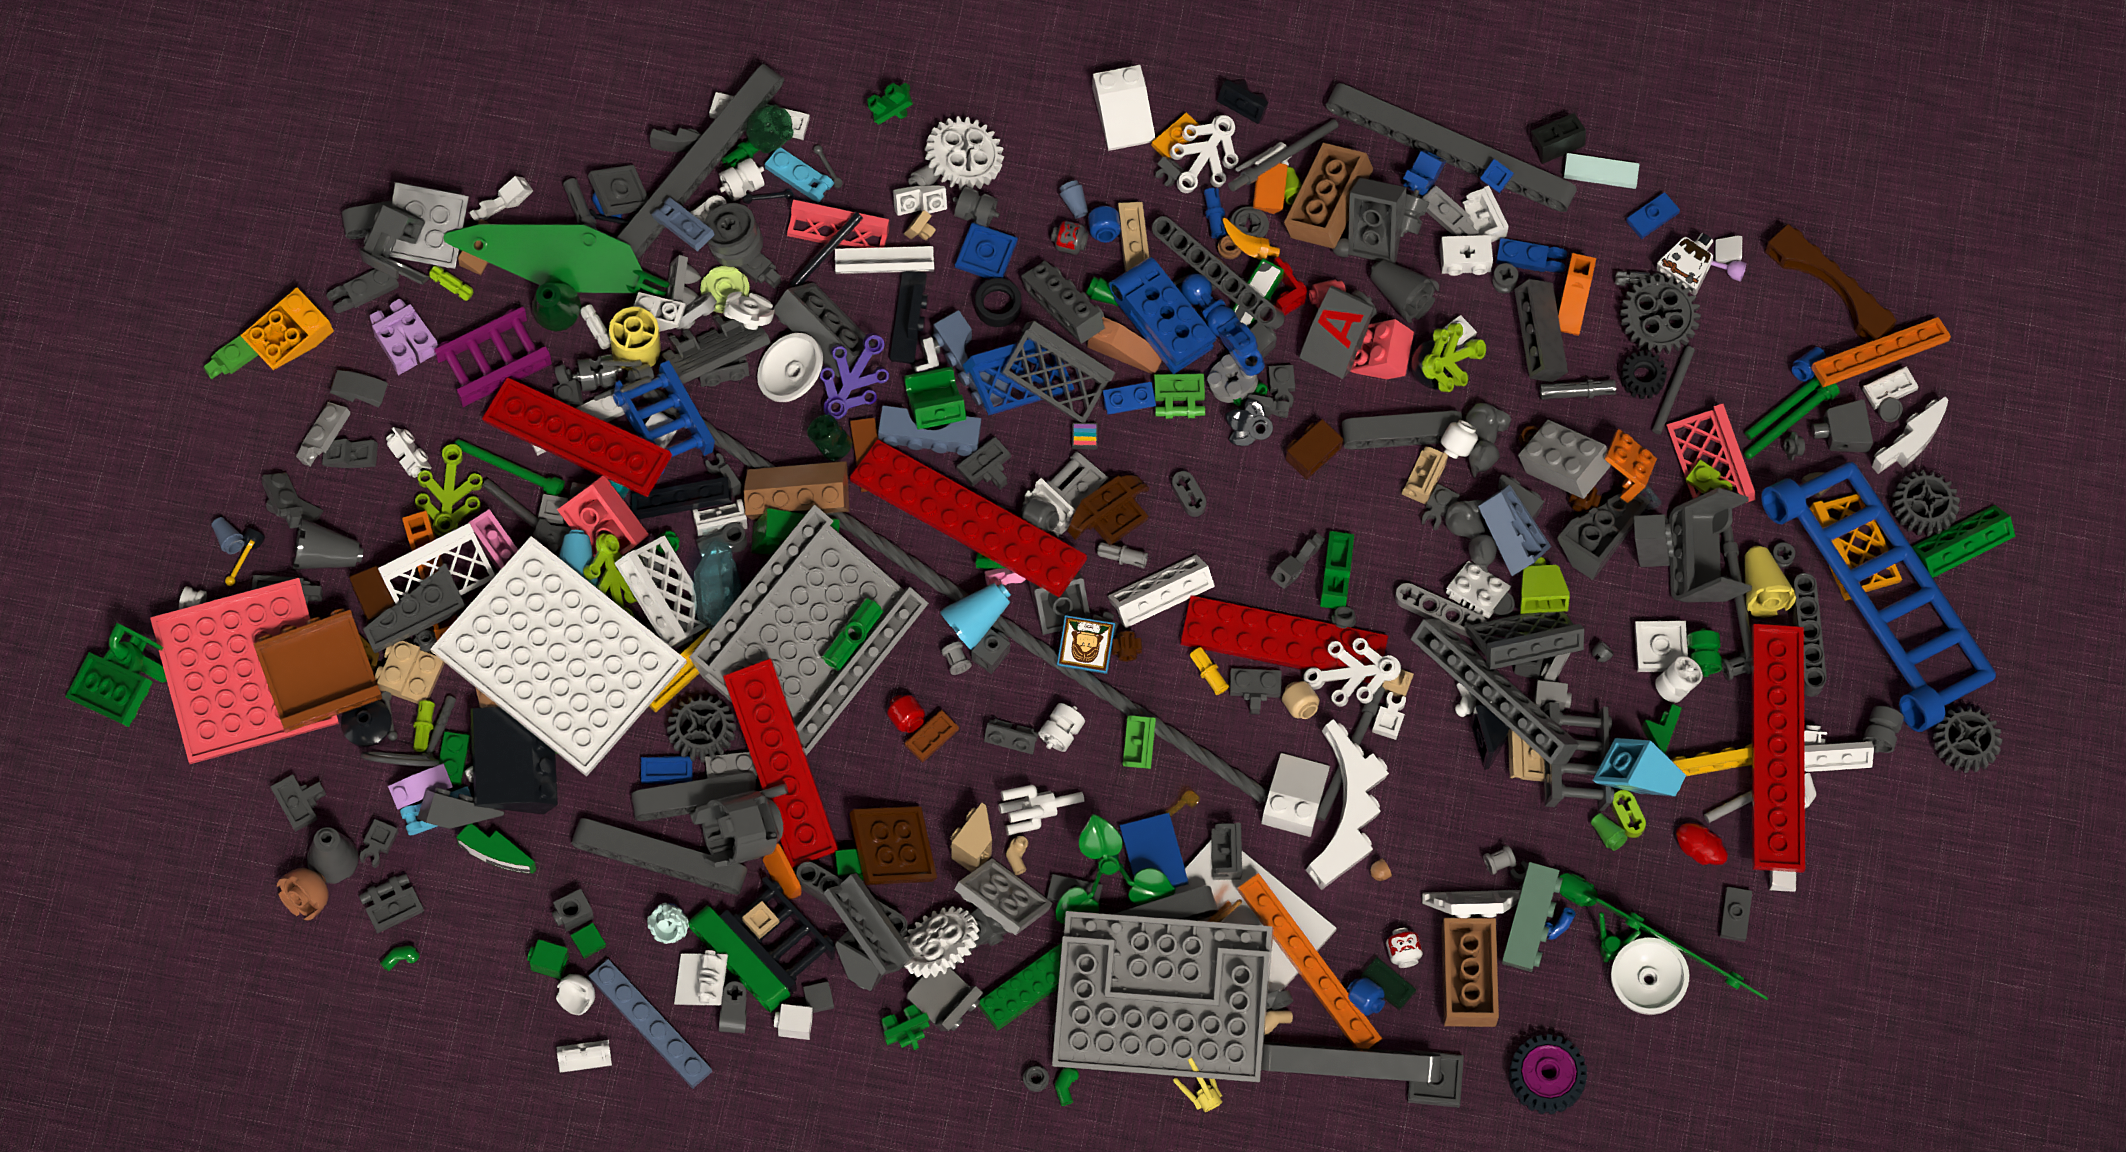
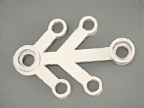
M1219 115L1214 118L1212 124L1200 126L1187 125L1182 131V136L1186 141H1193L1199 135L1212 134V136L1206 142L1186 145L1177 143L1170 149V156L1175 160L1182 159L1184 155L1200 153L1190 170L1182 173L1177 179V187L1181 192L1190 193L1197 187V175L1208 159L1212 170L1210 183L1214 187H1221L1225 183L1226 175L1222 172L1216 147L1220 140L1225 152V156L1222 159L1224 167L1231 169L1238 163V156L1234 153L1231 136L1235 131V124L1229 116ZM1219 125L1225 126L1226 131L1220 130ZM1187 130H1191L1194 136H1189ZM1174 149H1180L1181 155H1177ZM1227 157H1231L1234 163H1229ZM1215 176H1219L1222 182H1217ZM1182 181H1187L1189 187L1183 186Z
M1358 638L1353 642L1354 651L1359 655H1365L1375 664L1364 666L1346 652L1340 642L1334 641L1329 644L1328 652L1332 657L1339 658L1350 668L1321 671L1313 667L1304 673V681L1309 683L1313 690L1320 689L1327 681L1350 679L1341 690H1336L1332 694L1334 704L1342 707L1347 704L1349 696L1366 676L1375 675L1368 686L1359 688L1356 694L1359 701L1366 704L1371 702L1373 694L1384 681H1391L1399 676L1401 672L1400 662L1393 656H1380L1369 647L1365 639ZM1358 644H1365L1364 649L1357 650ZM1335 646L1340 647L1338 653H1332V649ZM1391 664L1392 668L1389 671H1384V666ZM1316 673V680L1310 681V675ZM1363 692H1369V696L1367 698H1361V694ZM1338 695H1344V699L1341 702L1336 701Z

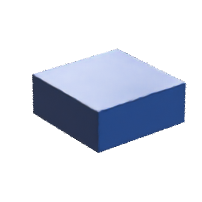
M1494 159L1480 177V180L1498 193H1501L1514 173Z

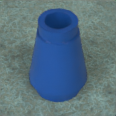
M1814 347L1794 361L1792 367L1793 375L1798 380L1804 382L1812 379L1815 374L1811 367L1814 362L1826 357L1825 352L1819 347Z

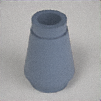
M1077 180L1062 185L1060 187V196L1075 219L1087 215L1088 210L1082 185H1079Z
M223 517L213 521L211 526L221 550L228 554H235L240 551L244 546L243 535Z

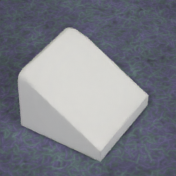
M1742 236L1716 239V262L1730 264L1733 261H1741Z
M1770 871V890L1795 892L1796 872Z

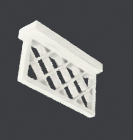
M470 523L378 568L395 604L400 602L397 594L405 596L408 593L412 580L420 583L423 581L413 577L416 567L421 564L432 567L429 575L430 578L433 575L434 569L439 568V566H436L439 555L443 553L455 556L449 570L451 575L466 579L463 589L459 590L460 595L491 581L495 577ZM472 540L476 548L473 559L459 555L461 545ZM458 547L456 553L449 551L451 549ZM477 554H479L482 562L476 560ZM457 557L472 562L467 576L453 571ZM435 558L433 564L426 563L427 561ZM474 563L485 566L489 576L482 580L470 577ZM412 569L410 576L403 574ZM397 576L408 578L409 581L405 593L394 590L390 580ZM469 580L476 582L467 587Z
M665 535L637 550L627 553L615 562L616 567L658 636L670 647L717 622ZM657 545H661L665 552V558L655 554ZM638 555L648 558L647 567L643 565ZM654 561L664 565L663 574L653 570ZM669 567L676 570L678 580L668 576ZM652 576L662 580L661 589L657 588L652 580ZM667 583L677 586L676 595L666 591ZM682 589L689 591L692 596L691 601L681 598ZM665 598L675 602L674 611L669 608ZM680 604L690 608L689 617L679 613ZM695 612H701L706 622L703 623L696 620ZM678 619L688 623L687 632L683 631Z

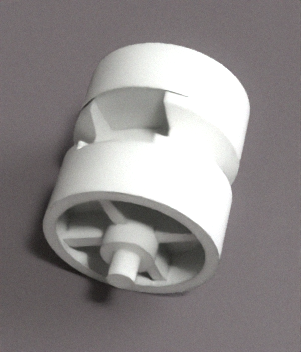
M748 158L738 163L736 169L730 167L719 173L723 186L719 188L720 192L725 191L732 201H736L746 196L747 190L753 192L763 187L764 180L761 172L764 171V168H758L755 162Z
M1678 657L1668 669L1657 677L1656 689L1658 693L1669 702H1680L1690 690L1694 689L1701 682L1703 676L1701 668L1689 657Z
M1062 703L1057 704L1050 715L1051 721L1047 720L1038 732L1040 738L1047 744L1046 747L1048 749L1053 747L1062 752L1068 749L1074 740L1072 734H1078L1085 723L1083 716L1076 711L1077 707L1073 706L1071 708Z

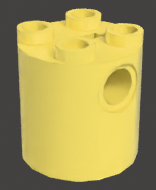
M640 307L625 308L615 314L609 327L613 360H641L642 365L649 364L651 367L655 365L661 351L657 319L651 312ZM619 366L627 371L632 369V367Z

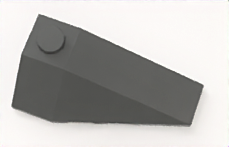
M1620 493L1609 499L1606 504L1597 509L1595 507L1589 510L1588 514L1570 521L1557 539L1572 567L1594 580L1633 528L1634 516H1641L1649 506L1651 501L1639 493L1629 503L1620 498L1622 494Z

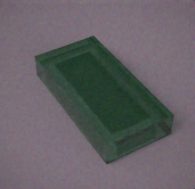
M1378 958L1360 976V979L1369 978L1382 987L1385 993L1384 999L1399 1011L1416 993V989Z

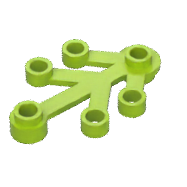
M1450 323L1447 330L1436 329L1434 331L1433 339L1435 346L1432 354H1428L1422 362L1424 375L1428 379L1436 378L1441 392H1451L1454 385L1466 386L1468 383L1467 373L1462 371L1455 362L1467 357L1470 359H1482L1486 353V344L1481 339H1471L1466 342L1464 348L1454 351L1459 338L1463 334V327L1460 323ZM1447 343L1444 354L1440 357L1444 344ZM1444 367L1452 374L1453 379L1445 375L1443 372Z
M455 444L447 445L442 451L443 461L447 464L444 490L433 479L431 472L424 470L418 474L419 485L427 487L442 503V512L440 513L431 504L430 497L427 494L421 493L415 498L416 507L419 510L427 511L428 515L433 519V529L439 537L458 529L459 521L469 513L475 514L481 509L480 500L472 496L467 498L465 505L452 513L453 505L470 491L480 490L483 485L481 475L474 473L454 491L457 465L463 459L461 448ZM450 455L457 456L455 460L448 459ZM424 476L430 477L427 482L421 481V478ZM474 479L480 481L477 485L471 484V481ZM421 499H426L427 503L425 505H420L419 501ZM471 502H476L477 506L475 508H470L469 504ZM443 524L450 525V527L446 530L441 528Z
M601 534L596 539V549L598 552L593 562L584 567V576L588 580L598 578L600 576V568L605 561L606 571L597 589L606 594L610 586L613 602L634 618L633 612L629 608H624L620 587L624 590V598L628 603H634L637 600L615 566V562L623 557L618 552L619 541L612 534Z

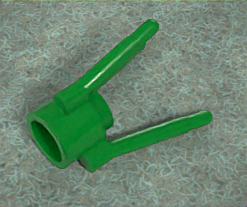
M1600 912V940L1602 941L1600 953L1604 957L1603 961L1608 962L1615 959L1621 949L1636 939L1641 932L1636 930L1624 941H1620L1615 936H1607L1604 913Z

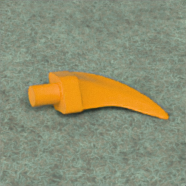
M1223 218L1227 233L1243 252L1258 260H1266L1267 255L1276 258L1279 256L1280 248L1270 246L1269 239L1244 234L1227 218Z

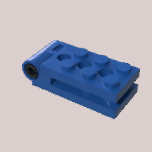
M1152 257L1145 259L1109 282V288L1115 297L1116 303L1173 374L1213 349L1214 345L1212 343L1216 341L1217 337Z

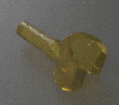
M1186 791L1181 800L1165 813H1169L1172 816L1183 808L1185 804L1194 808L1200 801V798L1193 791Z

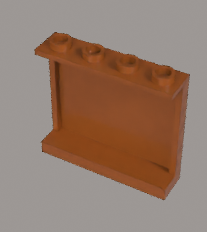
M335 610L330 613V617L322 620L320 617L310 619L306 622L305 626L299 628L296 626L287 627L282 630V634L272 637V634L262 636L257 639V643L253 644L285 733L382 699L351 610Z

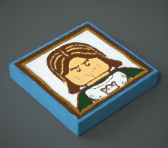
M1065 616L1057 666L1108 674L1116 624Z

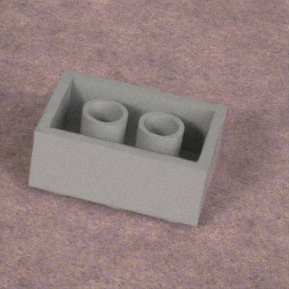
M1550 420L1544 423L1518 455L1527 474L1582 499L1587 496L1611 466L1604 459L1608 451L1605 444Z

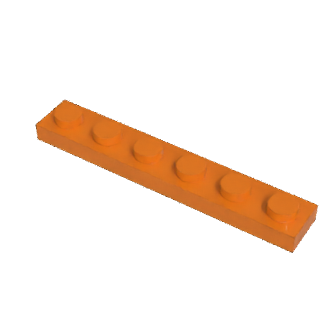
M1937 317L1814 362L1811 369L1821 385L1826 387L1948 342L1951 335L1940 318Z

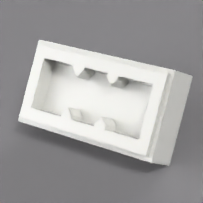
M1906 366L1863 386L1862 390L1875 410L1885 398L1893 397L1899 399L1917 391L1918 385Z

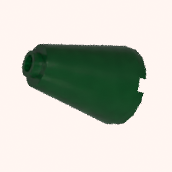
M564 283L542 284L537 289L532 301V313L537 323L543 328L555 332L563 331L573 326L581 310L578 294L572 287Z

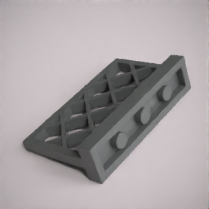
M1027 322L1022 329L1023 333L1000 373L1077 422L1085 423L1106 384L1112 380L1115 372L1037 322ZM1027 338L1035 343L1037 353L1025 355L1023 345ZM1043 354H1053L1056 358L1057 366L1046 369ZM1038 356L1041 370L1030 373L1026 358ZM1022 360L1025 371L1024 375L1017 376L1009 371L1014 361ZM1072 366L1075 368L1078 379L1066 382L1063 367ZM1058 369L1062 383L1050 386L1047 371ZM1042 373L1045 387L1037 389L1033 386L1031 375ZM1092 379L1099 385L1094 393L1087 395L1083 380ZM1079 382L1082 396L1071 399L1067 384ZM1063 386L1066 400L1056 401L1053 398L1051 388ZM1083 399L1085 410L1081 416L1074 412L1072 401Z
M1564 612L1526 613L1467 626L1466 631L1486 656V665L1490 670L1584 650L1583 626L1581 624L1574 625ZM1556 616H1557V618H1558V620L1549 619V618H1551V617H1556ZM1541 625L1549 626V627H1552V628L1549 629V628L1541 627ZM1518 630L1527 631L1528 634L1522 633V632H1517V631H1518ZM1480 632H1486V633H1489V634H1488V635L1480 634ZM1495 635H1499V636H1504L1505 638L1503 639V638H1498V637H1494V636H1495Z

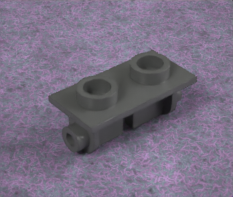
M745 355L701 375V387H712L721 382L729 380L738 381L749 376V367Z
M996 718L995 720H989L984 742L1033 755L1035 742H1037L1039 735L1038 732L1034 731V728L1031 729L1017 725L1016 730L1011 729L1012 723Z

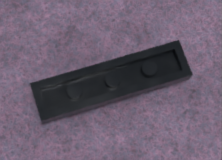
M729 477L651 490L648 497L639 493L632 494V512L638 520L732 503L731 481Z

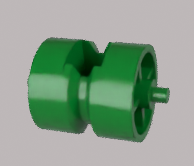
M1705 628L1690 633L1687 636L1688 650L1692 653L1690 658L1699 665L1702 675L1709 677L1710 674L1720 672L1722 670V658L1718 653V649L1721 647L1720 634L1715 631L1705 630Z

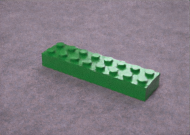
M1062 943L980 1000L978 1007L996 1031L1059 988Z

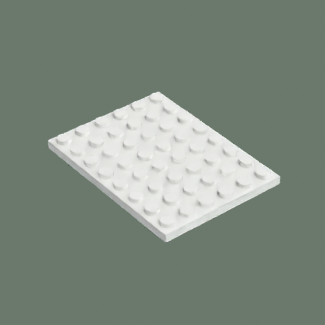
M532 536L431 648L432 653L586 777L687 663L684 657Z

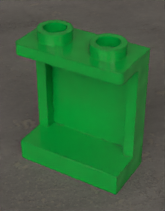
M952 367L906 375L904 377L907 398L917 429L966 420L964 399L962 394H959Z

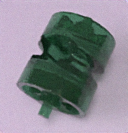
M821 415L814 419L808 427L807 434L809 439L827 460H839L850 451L852 440L833 416Z

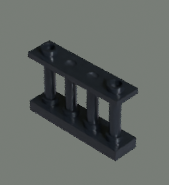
M765 876L762 879V887L765 891L739 914L735 913L732 915L726 910L719 917L780 980L791 996L797 990L796 977L823 953L832 960L835 957V944L829 936H822L782 894L784 891L775 880L771 882ZM773 898L782 908L775 915L779 919V923L759 939L753 931L749 933L743 927L745 923L742 917L761 901L766 904ZM790 916L798 924L799 928L775 949L766 951L761 946V940ZM808 935L817 946L790 969L786 968L784 970L778 964L779 958L804 936Z

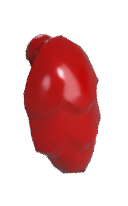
M1685 823L1677 828L1676 836L1682 851L1702 865H1723L1727 861L1728 853L1723 846L1722 839L1710 832L1708 827L1697 823Z

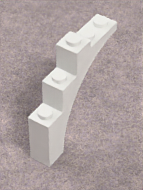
M1334 719L1325 725L1322 732L1332 746L1340 765L1343 781V807L1339 825L1331 842L1324 852L1306 869L1307 873L1321 890L1368 856L1373 850L1368 836L1365 833H1360L1359 830L1375 819L1381 812L1378 801L1372 795H1368L1367 792L1382 782L1389 774L1386 771L1388 769L1387 765L1380 757L1376 758L1374 754H1371L1365 759L1360 746L1350 741L1345 727L1341 723L1337 724Z

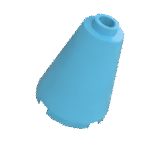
M571 530L569 534L564 536L558 558L597 588L599 584L598 578L588 580L583 573L584 567L591 564L594 560L590 537L584 534L585 532L582 530Z
M993 583L943 608L940 613L950 627L955 630L959 638L972 650L1009 605L1010 600L1008 597L1011 594L1002 583L999 586Z

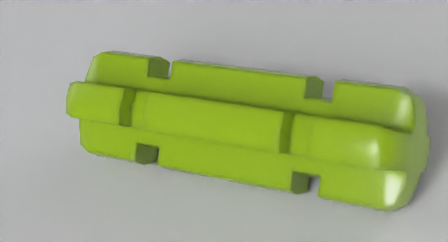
M437 265L430 270V278L436 282L439 281L440 285L449 291L459 294V297L465 301L472 297L474 293L473 288L467 284L463 285V282L452 274L443 272L444 269Z

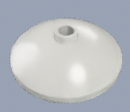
M792 333L773 343L764 354L758 368V385L763 394L776 402H789L805 394L815 384L822 369L823 353L819 343L804 333Z
M1641 938L1630 942L1617 954L1612 965L1611 982L1617 997L1625 1006L1641 1014L1654 1015L1672 1009L1682 1000L1689 983V970L1685 958L1678 949L1658 938ZM1646 976L1652 977L1653 983L1647 984L1644 978Z

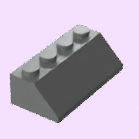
M814 282L787 289L773 308L779 321L788 326L794 333H804L815 339L822 349L823 363L826 366H830L838 378L840 373L837 362L831 355V349L836 344L843 345L847 350L846 360L849 371H851L864 349L863 340L866 334ZM871 340L868 343L869 346L875 345ZM837 349L835 356H841L843 349Z

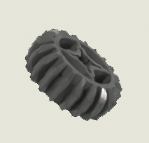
M1924 470L1920 472L1919 476L1915 472L1911 473L1910 478L1905 476L1901 481L1902 484H1897L1895 488L1897 492H1894L1892 496L1894 500L1892 509H1896L1895 518H1902L1900 526L1908 524V532L1912 531L1913 528L1917 529L1918 536L1921 535L1922 531H1925L1929 537L1933 531L1936 534H1940L1942 528L1947 530L1950 527V523L1955 522L1956 514H1958L1960 509L1957 506L1960 498L1955 497L1957 489H1950L1952 483L1951 481L1943 482V475H1940L1939 478L1934 477V471L1929 476L1926 475ZM1915 489H1920L1918 495L1907 498L1908 493ZM1945 508L1943 514L1932 518L1933 511Z
M702 695L698 696V701H694L692 697H689V704L687 705L681 701L679 703L680 709L674 708L672 710L674 717L668 718V723L671 726L667 727V733L671 734L669 742L675 743L673 746L674 750H682L681 757H686L690 754L692 762L696 760V757H700V761L704 763L706 756H710V759L714 760L715 753L721 756L724 755L723 748L730 749L731 743L729 741L735 739L733 731L736 730V724L732 723L734 715L728 714L730 712L729 707H722L720 699L713 703L711 695L707 698V701H703ZM697 713H708V715L700 716ZM688 718L691 727L687 730V734L683 736L681 727ZM720 721L723 726L722 731L715 739L712 730ZM697 726H702V729L705 726L706 732L701 731V729L697 731ZM698 741H702V742H704V743H706V744H704V745H698V744H694V743H696V742H698Z
M1961 706L1957 707L1955 712L1950 709L1946 714L1947 717L1945 716L1944 720L1936 724L1934 728L1937 732L1933 735V740L1937 741L1934 749L1941 750L1938 754L1939 758H1947L1946 766L1950 765V763L1955 764L1954 771H1957L1959 767H1963L1964 773H1968L1970 767L1975 773L1979 771L1980 767L1986 769L1989 763L1995 761V755H1999L2001 751L1998 747L2002 744V739L1998 737L2001 734V729L1994 728L1997 724L1996 720L1989 722V713L1984 716L1980 714L1981 708H1977L1976 712H1972L1971 706H1967L1965 712ZM1951 727L1955 730L1954 735L1956 736L1952 744L1948 736V731ZM1982 735L1985 736L1987 743L1984 752L1981 750L1979 742Z

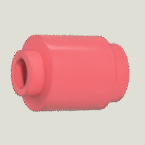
M1334 279L1313 284L1312 290H1309L1311 304H1315L1317 308H1320L1330 286L1346 292L1343 281Z

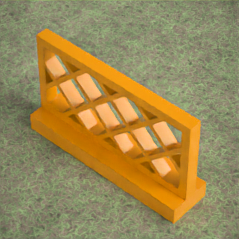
M1855 494L1823 503V501L1815 502L1811 505L1810 510L1822 528L1838 521L1829 516L1827 509L1833 508L1841 512L1842 514L1839 519L1841 520L1845 515L1849 516L1855 513L1848 509L1850 503L1858 501L1861 509L1865 508L1866 505L1860 496ZM1876 520L1865 524L1870 527L1872 531L1871 536L1858 531V528L1848 532L1852 534L1849 542L1839 537L1832 540V543L1850 569L1862 564L1865 558L1870 560L1876 557L1868 553L1871 544L1880 548L1882 554L1889 551ZM1855 536L1868 542L1865 550L1852 545ZM1849 550L1862 556L1859 564L1849 560L1847 556ZM1894 564L1886 568L1890 571L1892 578L1886 579L1877 573L1870 576V583L1862 586L1864 591L1868 592L1900 583L1902 578L1896 565ZM1831 569L1844 601L1851 599Z

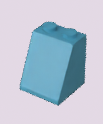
M1615 738L1593 781L1597 784L1639 794L1676 796L1686 774L1650 740Z

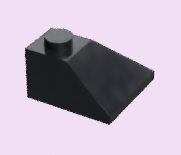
M1478 705L1475 706L1471 727L1483 768L1487 770L1506 742L1510 728L1486 706Z

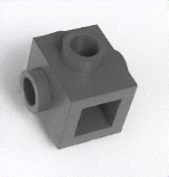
M979 908L970 914L977 922V927L980 930L977 932L979 939L976 942L978 945L989 943L990 946H993L1004 940L1003 936L1008 931L992 917L984 915Z

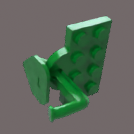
M116 623L109 637L111 649L104 658L90 652L88 653L65 698L129 727L153 681L139 675L140 671L159 682L167 681L163 666L143 656L142 652L146 644L160 651L164 647ZM124 633L131 636L129 642H120Z

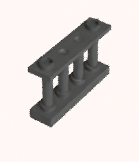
M1549 702L1543 709V712L1560 727L1562 725L1596 728V741L1576 740L1580 744L1576 750L1596 751L1597 765L1575 763L1551 765L1544 759L1545 807H1556L1564 797L1598 799L1599 811H1604L1614 800L1613 788L1598 784V789L1565 787L1562 784L1563 773L1596 775L1609 751V731L1612 726V718L1608 716V707H1603L1596 714V717L1563 715L1560 712L1559 703Z

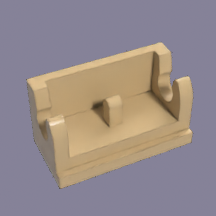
M1425 447L1424 451L1422 450L1416 465L1402 491V495L1426 505L1446 466L1448 455L1431 447Z

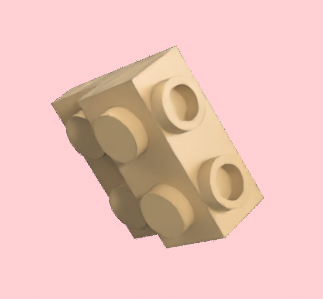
M400 641L387 647L384 655L387 661L384 667H378L375 674L380 691L390 692L391 695L416 704L419 701H428L445 662L435 655L421 651L419 646L405 641Z

